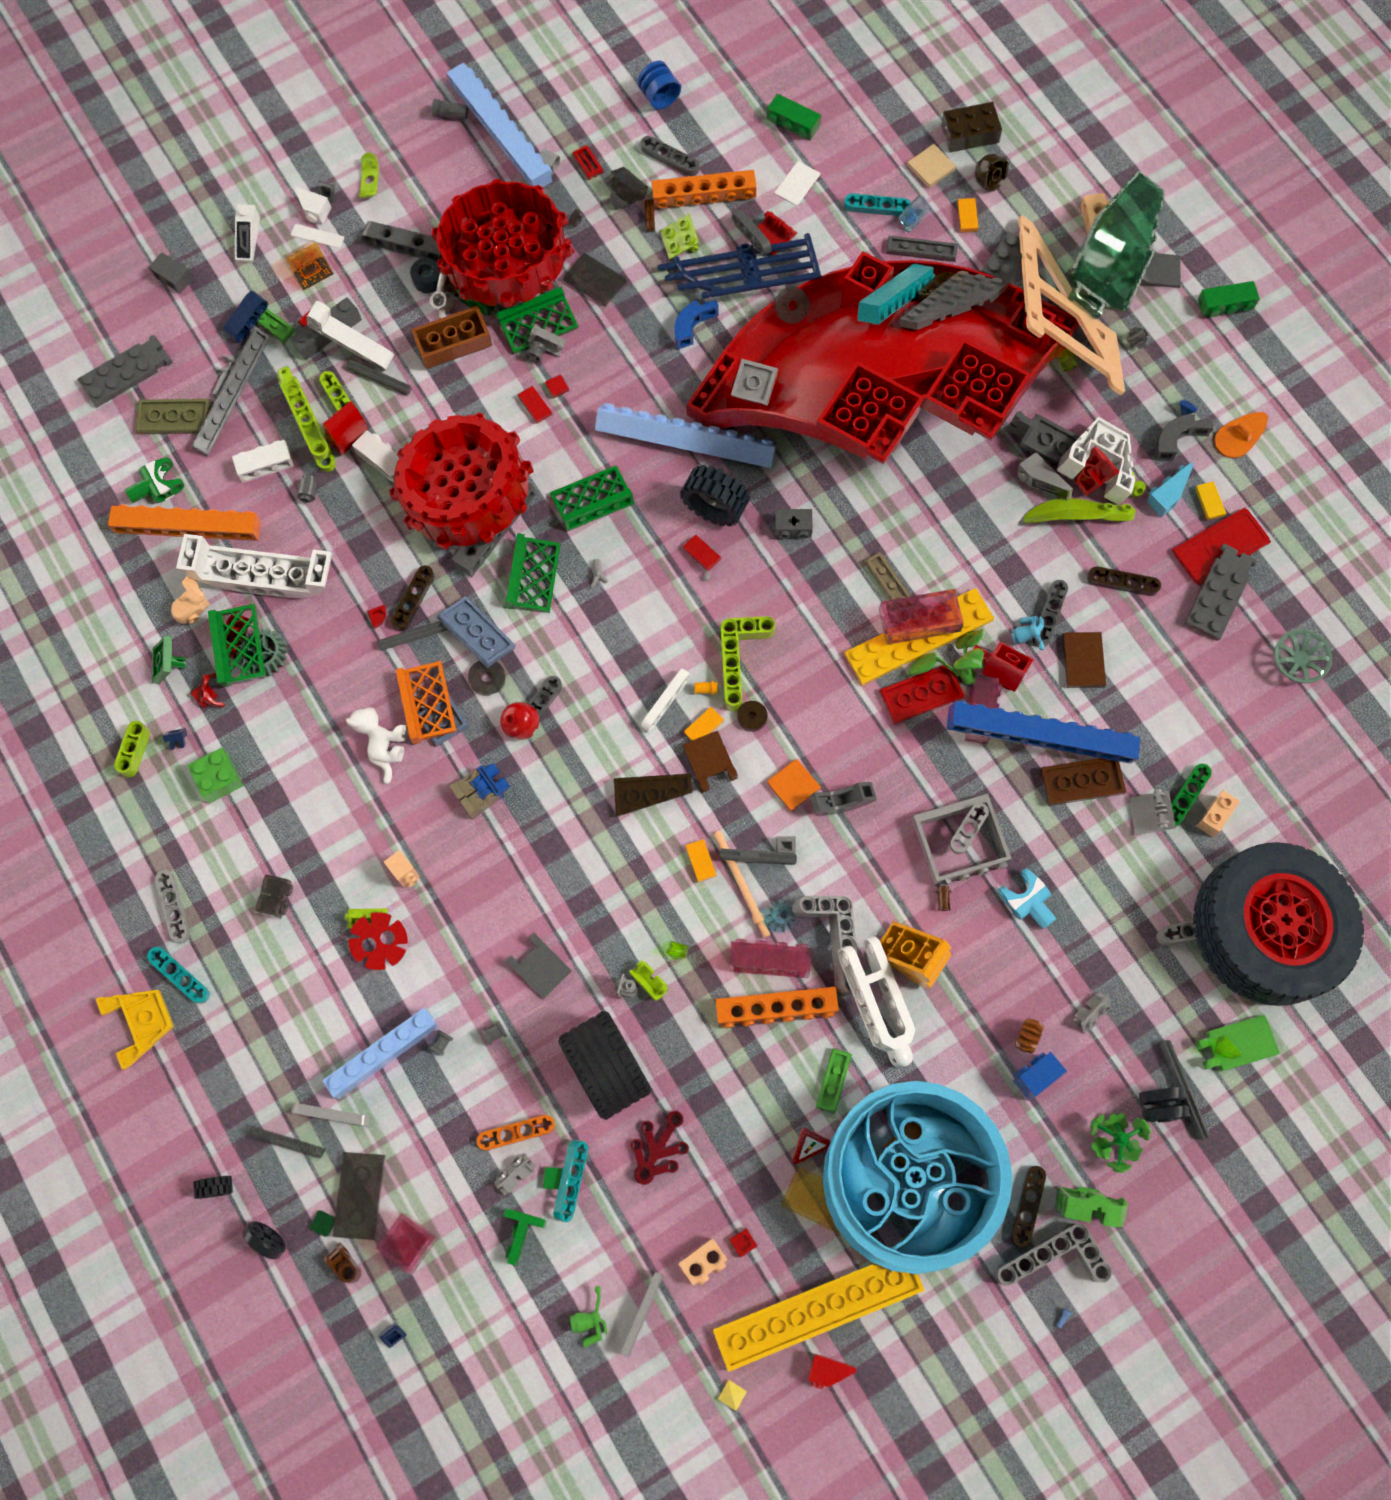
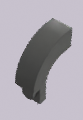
M1195 414L1183 415L1173 419L1165 426L1156 442L1154 460L1173 461L1177 454V440L1184 436L1209 437L1214 428L1213 421H1195Z

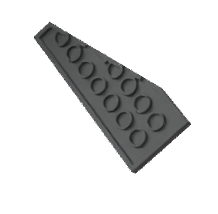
M959 271L900 319V326L918 330L932 325L933 320H945L946 315L953 317L971 310V306H982L986 300L987 302L995 301L1007 290L1008 282H1004L1000 278L990 279L985 278V275H971L967 271Z

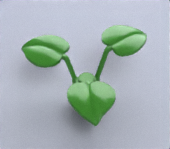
M980 629L969 632L958 639L955 646L957 649H963L964 656L954 663V668L940 657H936V653H929L921 656L913 663L909 670V677L924 673L934 667L936 662H940L951 670L956 677L960 676L966 685L973 683L978 678L974 669L982 668L984 652L980 648L967 652V649L980 642L984 630Z

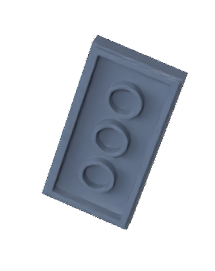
M466 596L437 615V619L486 668L496 663L516 647Z

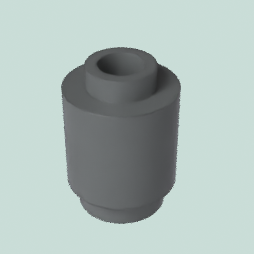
M306 474L299 480L297 498L301 502L310 503L315 500L318 485L316 477Z

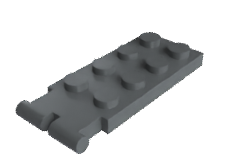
M152 335L146 343L134 345L79 377L77 380L94 406L98 408L158 373L157 369L163 365H171L173 361L163 349L157 337Z
M1224 543L1220 547L1222 554L1219 559L1216 558L1184 623L1216 640L1221 639L1248 582L1250 566L1254 567L1257 562L1256 559L1244 553H1241L1239 557L1236 556L1238 550Z

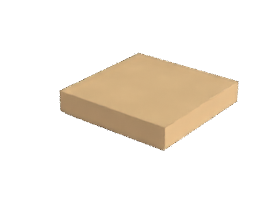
M935 144L915 156L907 164L928 188H931L956 170V166Z

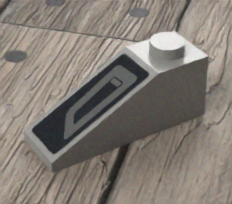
M1034 453L1019 464L1017 474L1021 481L1026 482L1030 487L1067 501L1071 499L1073 489L1037 453Z

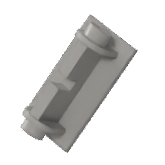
M534 325L527 341L540 342L546 347L547 351L560 357L567 340Z
M622 973V977L617 978L615 985L619 999H622V995L628 997L636 996L637 988L635 982L626 979L625 974Z
M1101 992L1095 993L1086 1003L1090 1010L1088 1011L1085 1007H1082L1074 1015L1072 1021L1077 1026L1081 1024L1083 1033L1088 1029L1094 1028L1099 1017L1108 1013L1111 1008L1109 996L1105 998Z
M525 1153L522 1156H517L512 1161L510 1168L506 1171H501L497 1175L494 1183L504 1195L510 1194L520 1184L516 1179L517 1176L524 1180L534 1171L535 1164L531 1160L527 1163L529 1159Z

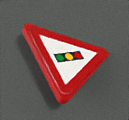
M803 1128L792 1159L793 1164L796 1165L828 1149L831 1140Z

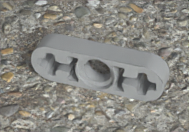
M976 803L972 806L950 842V849L953 853L963 854L969 847L989 814L988 807L985 804ZM982 809L983 815H980L977 821L973 820L976 815L975 810ZM972 824L975 831L971 834L966 833L964 825ZM962 836L965 837L962 843L963 847L957 849L955 842H959Z

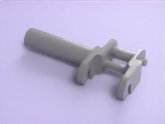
M222 354V359L229 361V365L227 368L219 369L216 367L215 369L221 373L212 393L216 398L231 371V365L236 362L232 356L226 355L225 357Z

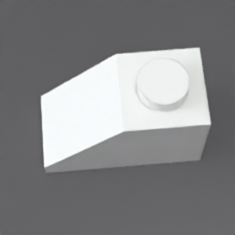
M296 187L295 191L306 218L312 223L323 224L331 210L328 198Z

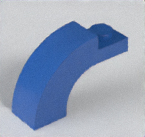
M696 300L688 304L679 313L674 328L677 350L694 344L692 330L698 323L719 316V306L716 300L706 302L699 306Z

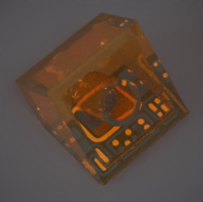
M314 240L283 256L303 290L334 274L319 245Z

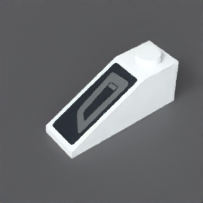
M237 204L235 216V261L253 262L260 222V216L255 205Z

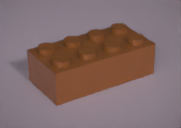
M478 306L411 329L426 369L493 346L489 331Z

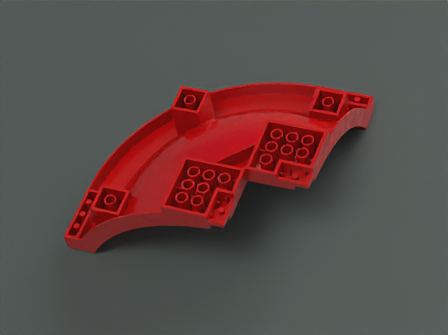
M862 251L853 266L824 274L821 279L807 281L781 295L758 312L737 333L722 352L686 404L687 416L707 427L717 426L721 430L732 426L751 425L784 429L835 445L865 460L869 456L884 464L889 455L895 451L921 409L972 436L974 433H977L991 441L1036 377L1054 358H1061L1066 347L1045 332L1039 338L1028 330L1024 290L1008 283L1007 290L995 301L987 302L986 300L982 306H971V310L953 317L946 315L945 320H933L932 325L918 330L900 326V319L920 303L917 299L909 301L880 324L858 321L859 302L913 264L934 267L933 273L935 277L942 272L956 274L959 271H967L971 275L981 274L985 275V278H997L967 267L941 262L918 260L881 261ZM1041 299L1043 316L1073 338L1079 328L1076 318ZM742 359L778 368L768 406L731 396Z

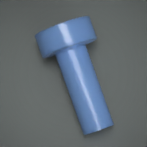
M1065 1308L1062 1309L1063 1314L1057 1324L1060 1328H1062L1067 1317L1072 1314Z

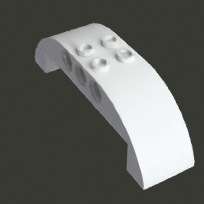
M184 534L176 569L195 580L222 589L285 598H307L316 596L324 591L332 552L313 550L311 558L210 546L203 536Z

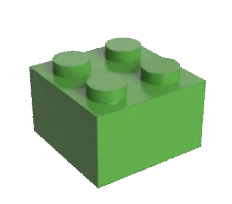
M223 747L187 765L202 798L208 803L244 786L229 753Z

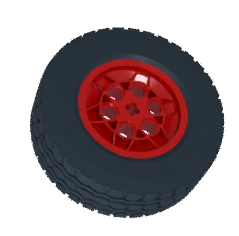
M1284 842L1255 845L1218 865L1208 875L1199 889L1193 910L1195 911L1193 914V924L1195 926L1193 928L1195 937H1197L1198 948L1202 951L1201 955L1205 963L1209 964L1208 967L1211 972L1217 975L1216 978L1222 984H1226L1228 989L1238 993L1239 996L1250 999L1252 1002L1271 1006H1288L1301 1003L1336 988L1349 976L1357 964L1362 951L1360 948L1363 947L1364 937H1362L1364 934L1362 911H1359L1358 899L1355 898V893L1351 885L1347 884L1348 881L1343 874H1340L1339 870L1333 864H1329V861L1323 856H1318V853L1299 845Z

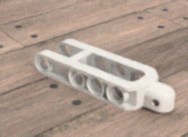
M875 936L863 940L868 956L867 961L872 971L871 974L866 976L854 948L846 946L839 949L838 958L873 1046L886 1051L893 1066L897 1068L907 1067L913 1060L909 1043L912 1042L915 1027L880 941ZM878 981L883 994L882 998L885 999L891 1013L889 1016L893 1018L898 1031L896 1038L889 1036L869 986L872 982Z

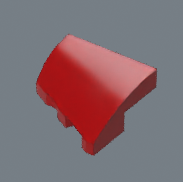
M1095 446L1091 449L1085 467L1075 482L1085 496H1087L1117 475L1119 471L1109 458Z

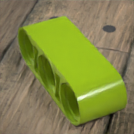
M132 721L127 726L114 764L115 769L126 778H131L138 772L150 737V730L140 721ZM142 729L141 732L136 735L137 730ZM135 746V750L133 752H129L130 749ZM126 764H129V767L126 770H123L124 766Z

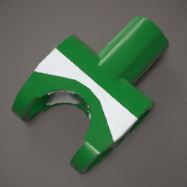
M160 458L139 469L138 472L142 480L125 488L132 503L151 495L155 503H161L183 490L184 483L181 479L163 480L165 474L169 472L168 470L173 467V462L170 458Z

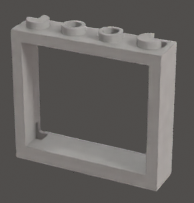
M988 794L913 816L912 823L934 886L939 884L947 886L952 883V880L956 879L964 881L971 878L970 875L972 874L983 875L992 868L1000 870L1006 868L1007 864L1012 860ZM976 803L985 804L989 810L986 820L1000 858L939 877L922 825L968 812Z

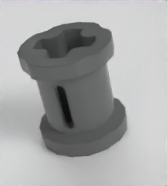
M499 1020L485 1030L483 1028L481 1030L489 1046L500 1037L507 1036Z
M438 1029L436 1038L428 1048L443 1056L448 1043L453 1041L454 1038Z

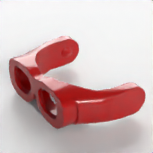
M216 673L203 674L201 679V701L214 707H225V703L213 700L206 689L208 681L212 678H217Z

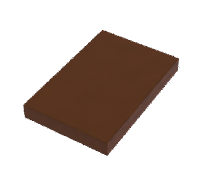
M1064 632L1063 646L1067 688L1105 687L1106 676L1102 632Z

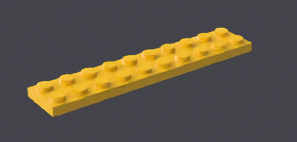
M874 1263L715 1328L713 1332L726 1368L730 1372L925 1290L918 1274L892 1271Z

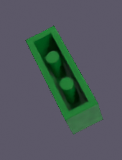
M778 93L767 107V120L810 141L821 126V114Z
M1249 281L1202 289L1197 300L1203 317H1216L1220 314H1233L1238 311L1255 309L1260 298L1255 282Z

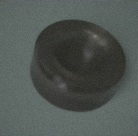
M575 209L569 219V225L577 227L582 219L583 212Z

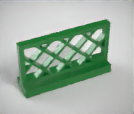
M562 287L496 313L497 320L503 329L513 354L529 349L530 342L527 343L536 319L545 322L543 327L545 330L548 324L557 327L553 333L557 336L579 328L564 296ZM563 302L565 306L563 313L554 310L556 304ZM541 310L549 311L547 319L538 316ZM552 313L561 316L559 323L550 321ZM524 317L534 318L531 326L522 323ZM565 317L570 319L573 325L565 327L561 323ZM509 323L516 324L515 332L507 330L505 325ZM520 326L529 329L526 337L517 334ZM515 337L524 340L522 346L515 348L513 344Z
M617 465L550 492L567 532L634 504L632 492L624 481ZM616 473L617 477L614 481L607 479L608 475ZM597 480L600 481V484L597 488L590 486L591 482ZM604 483L612 485L610 491L602 489ZM616 486L624 488V491L614 492ZM581 487L584 489L581 494L574 493L575 488ZM587 490L595 491L593 498L585 496ZM599 493L607 495L602 500L597 499ZM561 494L567 495L565 501L558 500L556 496ZM571 496L579 498L576 505L568 503ZM582 500L590 502V504L585 507L580 506ZM566 507L574 509L573 512L564 514Z
M517 533L505 608L513 609V607L550 613L561 543L524 537L525 534ZM527 543L535 544L538 550L531 554L526 548ZM553 547L556 548V552L549 557L544 549ZM541 552L546 560L538 564L533 556ZM531 559L535 567L528 571L524 566V562ZM549 562L553 570L546 574L541 566ZM539 569L543 577L535 581L530 573ZM528 576L533 583L525 588L521 583V579ZM544 579L550 584V587L545 591L538 584ZM536 586L540 594L533 598L528 590ZM523 593L530 599L527 603L517 602L518 597ZM544 596L547 600V607L539 606L536 600Z
M250 604L221 611H208L217 682L223 687H228L232 683L266 677L256 605ZM251 610L252 616L247 622L240 618L245 611ZM232 614L235 618L228 626L224 623L223 616ZM238 620L245 623L240 632L233 629ZM249 626L254 629V634L250 640L243 636ZM231 630L238 634L232 643L228 642L226 638ZM241 637L248 641L242 651L235 646ZM251 644L257 648V652L253 657L246 654ZM233 648L240 652L234 661L229 659V653ZM243 655L251 659L245 668L238 665ZM255 662L259 665L260 672L252 674L248 670ZM235 666L243 670L238 677L232 678L231 672Z

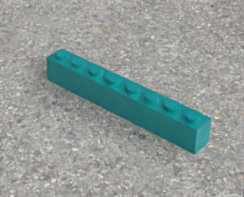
M913 264L859 302L858 321L873 324L883 322L915 298L917 292L935 277L933 273L934 267Z

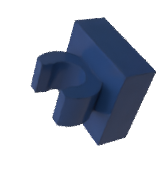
M186 728L167 731L163 735L164 743L170 742L169 747L171 750L175 749V742H179L181 748H184L186 745L184 738L188 735Z

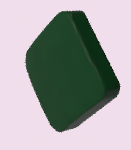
M319 1210L310 1225V1229L324 1237H328L336 1223V1217Z

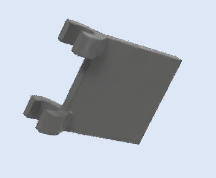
M1135 248V253H1132V261L1139 262L1143 260V273L1136 272L1135 278H1132L1133 286L1149 284L1181 287L1180 255L1146 252L1143 248Z
M533 933L529 940L536 946L535 949L520 963L512 955L506 962L544 999L572 970Z

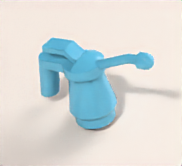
M1037 616L1020 618L1021 625L1031 624V626L1017 627L1012 630L1011 635L1014 643L1023 644L1033 638H1037L1040 643L1039 649L1044 650L1045 646L1040 638V631L1044 628L1043 618L1040 616L1039 621Z

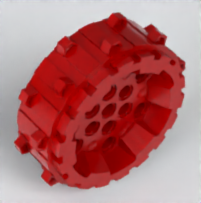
M494 179L488 184L474 187L470 191L462 195H456L451 199L452 204L444 211L440 224L432 229L431 235L433 240L437 241L441 259L437 261L439 272L449 276L450 282L459 290L460 298L465 301L469 299L476 302L480 301L490 306L501 304L504 307H511L516 305L518 301L524 303L532 300L536 294H542L544 291H549L554 287L553 281L560 274L564 261L572 256V247L566 243L563 226L568 224L566 212H560L556 209L552 199L545 195L544 187L540 185L529 186L516 181L503 182L501 179Z
M478 412L475 415L448 416L445 420L435 419L428 424V428L420 429L412 436L411 442L409 444L406 443L404 448H400L396 454L399 460L394 471V486L389 489L391 499L399 501L407 514L403 520L409 530L414 529L417 532L420 531L424 537L431 541H436L439 549L447 550L450 546H470L479 542L486 544L492 542L496 534L505 530L516 516L525 513L527 509L525 499L529 490L528 478L534 470L531 461L523 460L517 448L521 440L515 431H505L496 422L487 420L484 413Z

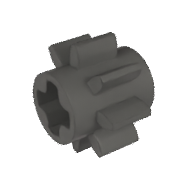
M1136 325L1129 329L1130 332L1126 338L1132 348L1138 347V349H1141L1147 345L1149 335L1144 327L1138 328Z

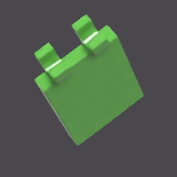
M1265 1015L1206 1032L1208 1038L1194 1042L1197 1050L1207 1047L1212 1049L1215 1058L1202 1062L1205 1070L1219 1066L1222 1072L1280 1054Z

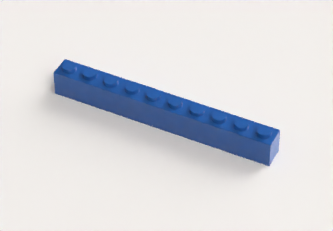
M956 701L948 708L947 730L1129 764L1139 759L1140 737L1133 736V733L1130 732L1117 733L1113 729L1102 730L1097 729L1093 725L1081 726L1077 722L1065 723L1060 722L1056 718L1044 719L1040 715L1028 716L1023 715L1019 711L1007 712L1003 708L991 709L986 708L983 704L970 705L966 701Z

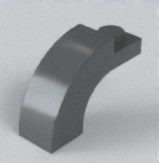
M859 782L838 791L817 792L810 795L815 814L824 813V816L851 811L877 800L872 782Z

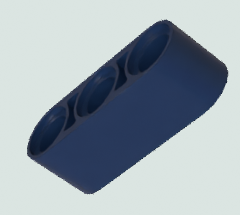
M255 291L248 292L224 325L223 331L237 343L244 341L266 311L268 302Z

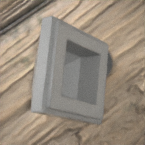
M776 836V852L796 853V836Z

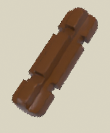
M646 199L644 201L646 231L653 232L655 231L654 202L652 199Z

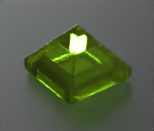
M670 941L666 953L675 961L684 959L689 950V945Z

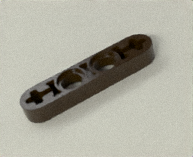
M952 272L939 273L917 292V301L922 302L955 274Z
M424 565L416 571L392 616L391 623L395 630L405 631L409 627L435 576L431 567ZM428 572L429 576H425L423 579L422 573L426 574ZM419 586L422 588L420 594L412 593L414 587ZM407 602L414 604L411 610L404 609V605ZM403 617L404 623L398 625L396 621H400Z
M1092 567L1087 575V580L1092 585L1141 595L1154 596L1161 589V582L1155 577L1104 567ZM1094 573H1098V579H1095ZM1110 576H1117L1120 582L1112 583ZM1128 580H1136L1138 582V586H1130ZM1150 583L1155 587L1154 590L1150 589Z
M1040 1166L1030 1167L1025 1175L1011 1233V1240L1017 1247L1028 1246L1032 1239L1046 1181V1172ZM1036 1170L1041 1175V1179H1037L1035 1185H1039V1189L1028 1186V1182L1033 1184L1034 1177L1031 1176V1172ZM1028 1190H1033L1036 1193L1037 1198L1034 1202H1029L1026 1199L1025 1195ZM1024 1210L1029 1211L1032 1215L1029 1223L1021 1220L1020 1215ZM1018 1223L1022 1226L1030 1227L1029 1231L1024 1229L1023 1236L1026 1237V1241H1022L1021 1244L1019 1239L1016 1238V1234H1020L1022 1228H1018Z

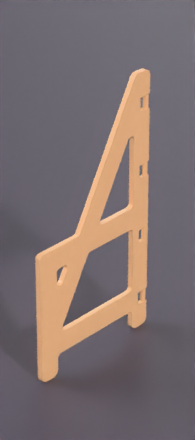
M1021 215L1018 218V226L1020 227L1019 238L1028 330L1039 338L1045 332L1107 377L1108 386L1117 394L1122 395L1125 392L1116 333L1084 310L1035 225L1025 216ZM1037 253L1059 291L1039 277ZM1040 292L1076 318L1097 355L1043 316Z

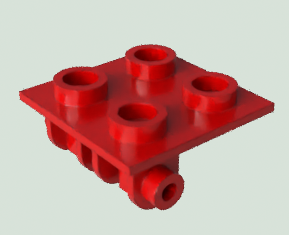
M767 211L764 214L765 220L757 226L769 240L770 245L788 242L797 235V232L792 227L788 226L785 221H782L780 217L778 218L772 211ZM778 250V251H773V252H770V253L774 256V255H775L777 252H779L780 250Z

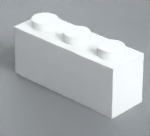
M366 430L352 445L355 453L394 483V471L399 460L396 455L397 453L394 452L395 450L390 444L387 443L385 445L377 434H371Z
M285 440L275 441L272 444L259 446L254 450L240 452L232 456L237 475L242 483L295 467Z

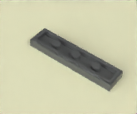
M889 235L886 254L956 262L958 244Z

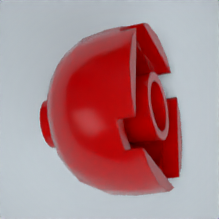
M514 702L507 705L502 711L500 725L507 736L516 740H526L534 735L535 729H538L539 715L537 710L528 703Z

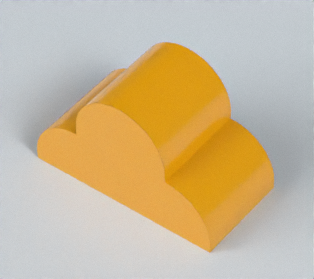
M892 921L880 940L890 967L898 970L905 977L926 989H931L952 956L949 952L951 946L944 939Z

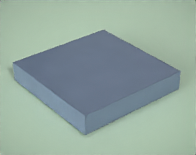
M451 697L450 702L457 732L431 738L436 747L469 727ZM440 701L435 709L443 713L447 708V704ZM426 708L418 713V715L424 718L430 709ZM432 712L428 721L436 724L441 716ZM444 718L439 727L442 729L451 728V723ZM427 723L424 724V728L430 733L433 726Z

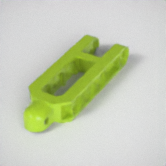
M289 366L283 367L277 371V378L318 467L323 472H331L336 467V460L297 377L292 375ZM298 402L304 403L300 408L295 407ZM304 417H310L308 422L302 421ZM324 459L331 460V463L329 465H322V461Z

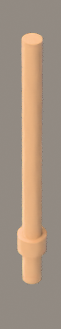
M717 831L714 833L720 848L729 849L722 832ZM726 860L753 915L752 920L754 924L758 926L763 938L769 937L771 934L764 922L766 919L763 913H760L736 862Z

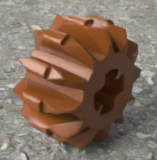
M1026 1018L1016 1039L1015 1047L1025 1053H1034L1042 1036L1044 1025L1038 1020Z

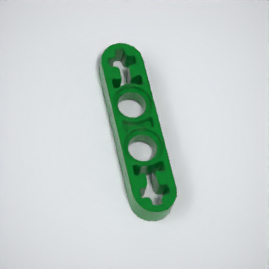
M1198 764L1192 770L1172 801L1173 814L1175 811L1178 812L1174 819L1175 828L1183 821L1211 777L1212 770L1207 764ZM1203 769L1205 771L1204 775L1199 779V781L1196 780L1200 773L1199 771ZM1194 784L1197 787V792H1189L1187 785ZM1178 799H1184L1187 802V808H1180L1177 804Z

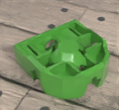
M1058 1186L1055 1208L1065 1218L1090 1222L1093 1215L1095 1218L1100 1219V1223L1104 1226L1123 1227L1128 1203L1122 1197L1117 1200L1104 1196L1096 1189L1086 1187L1071 1189Z

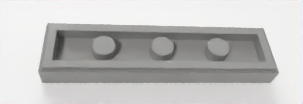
M655 1272L620 1353L625 1357H628L632 1351L663 1278L662 1274Z

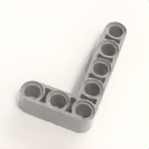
M804 896L798 899L792 905V911L797 917L829 918L836 991L841 996L852 994L851 989L846 987V982L848 983L838 958V950L843 948L842 942L845 946L853 947L857 953L852 901L846 896ZM802 903L805 904L806 910L803 909ZM840 923L843 924L844 930L841 928Z
M1072 1224L999 1266L995 1270V1279L1001 1285H1012L1072 1249L1076 1252L1093 1281L1107 1282L1112 1276V1271L1087 1227L1083 1224ZM1075 1228H1079L1082 1232V1237L1079 1240L1073 1236ZM1057 1238H1061L1064 1241L1062 1250H1058L1055 1246ZM1087 1247L1093 1250L1091 1259L1085 1257L1084 1251ZM1040 1248L1046 1251V1258L1042 1261L1037 1257V1251ZM1023 1258L1028 1262L1026 1271H1022L1019 1268V1262ZM1099 1266L1104 1269V1276L1102 1278L1096 1276V1269ZM1004 1269L1010 1272V1279L1006 1282L1001 1278V1272Z

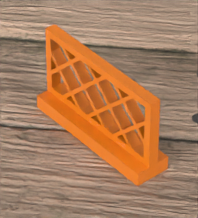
M437 661L405 670L403 667L395 669L409 737L413 745L421 743L422 740L457 732L442 662ZM439 667V674L436 678L428 675L431 669ZM418 672L422 676L415 683L411 680L410 674ZM425 677L433 681L428 690L421 686ZM436 684L443 687V691L439 696L431 692ZM418 688L426 692L421 700L414 697V693ZM429 694L437 698L432 707L424 703ZM440 701L447 704V708L443 713L435 709ZM422 705L430 709L424 718L418 715V710ZM432 712L441 716L436 724L428 721ZM445 718L450 721L451 728L442 729L439 725ZM425 723L433 726L430 733L422 735L421 729Z

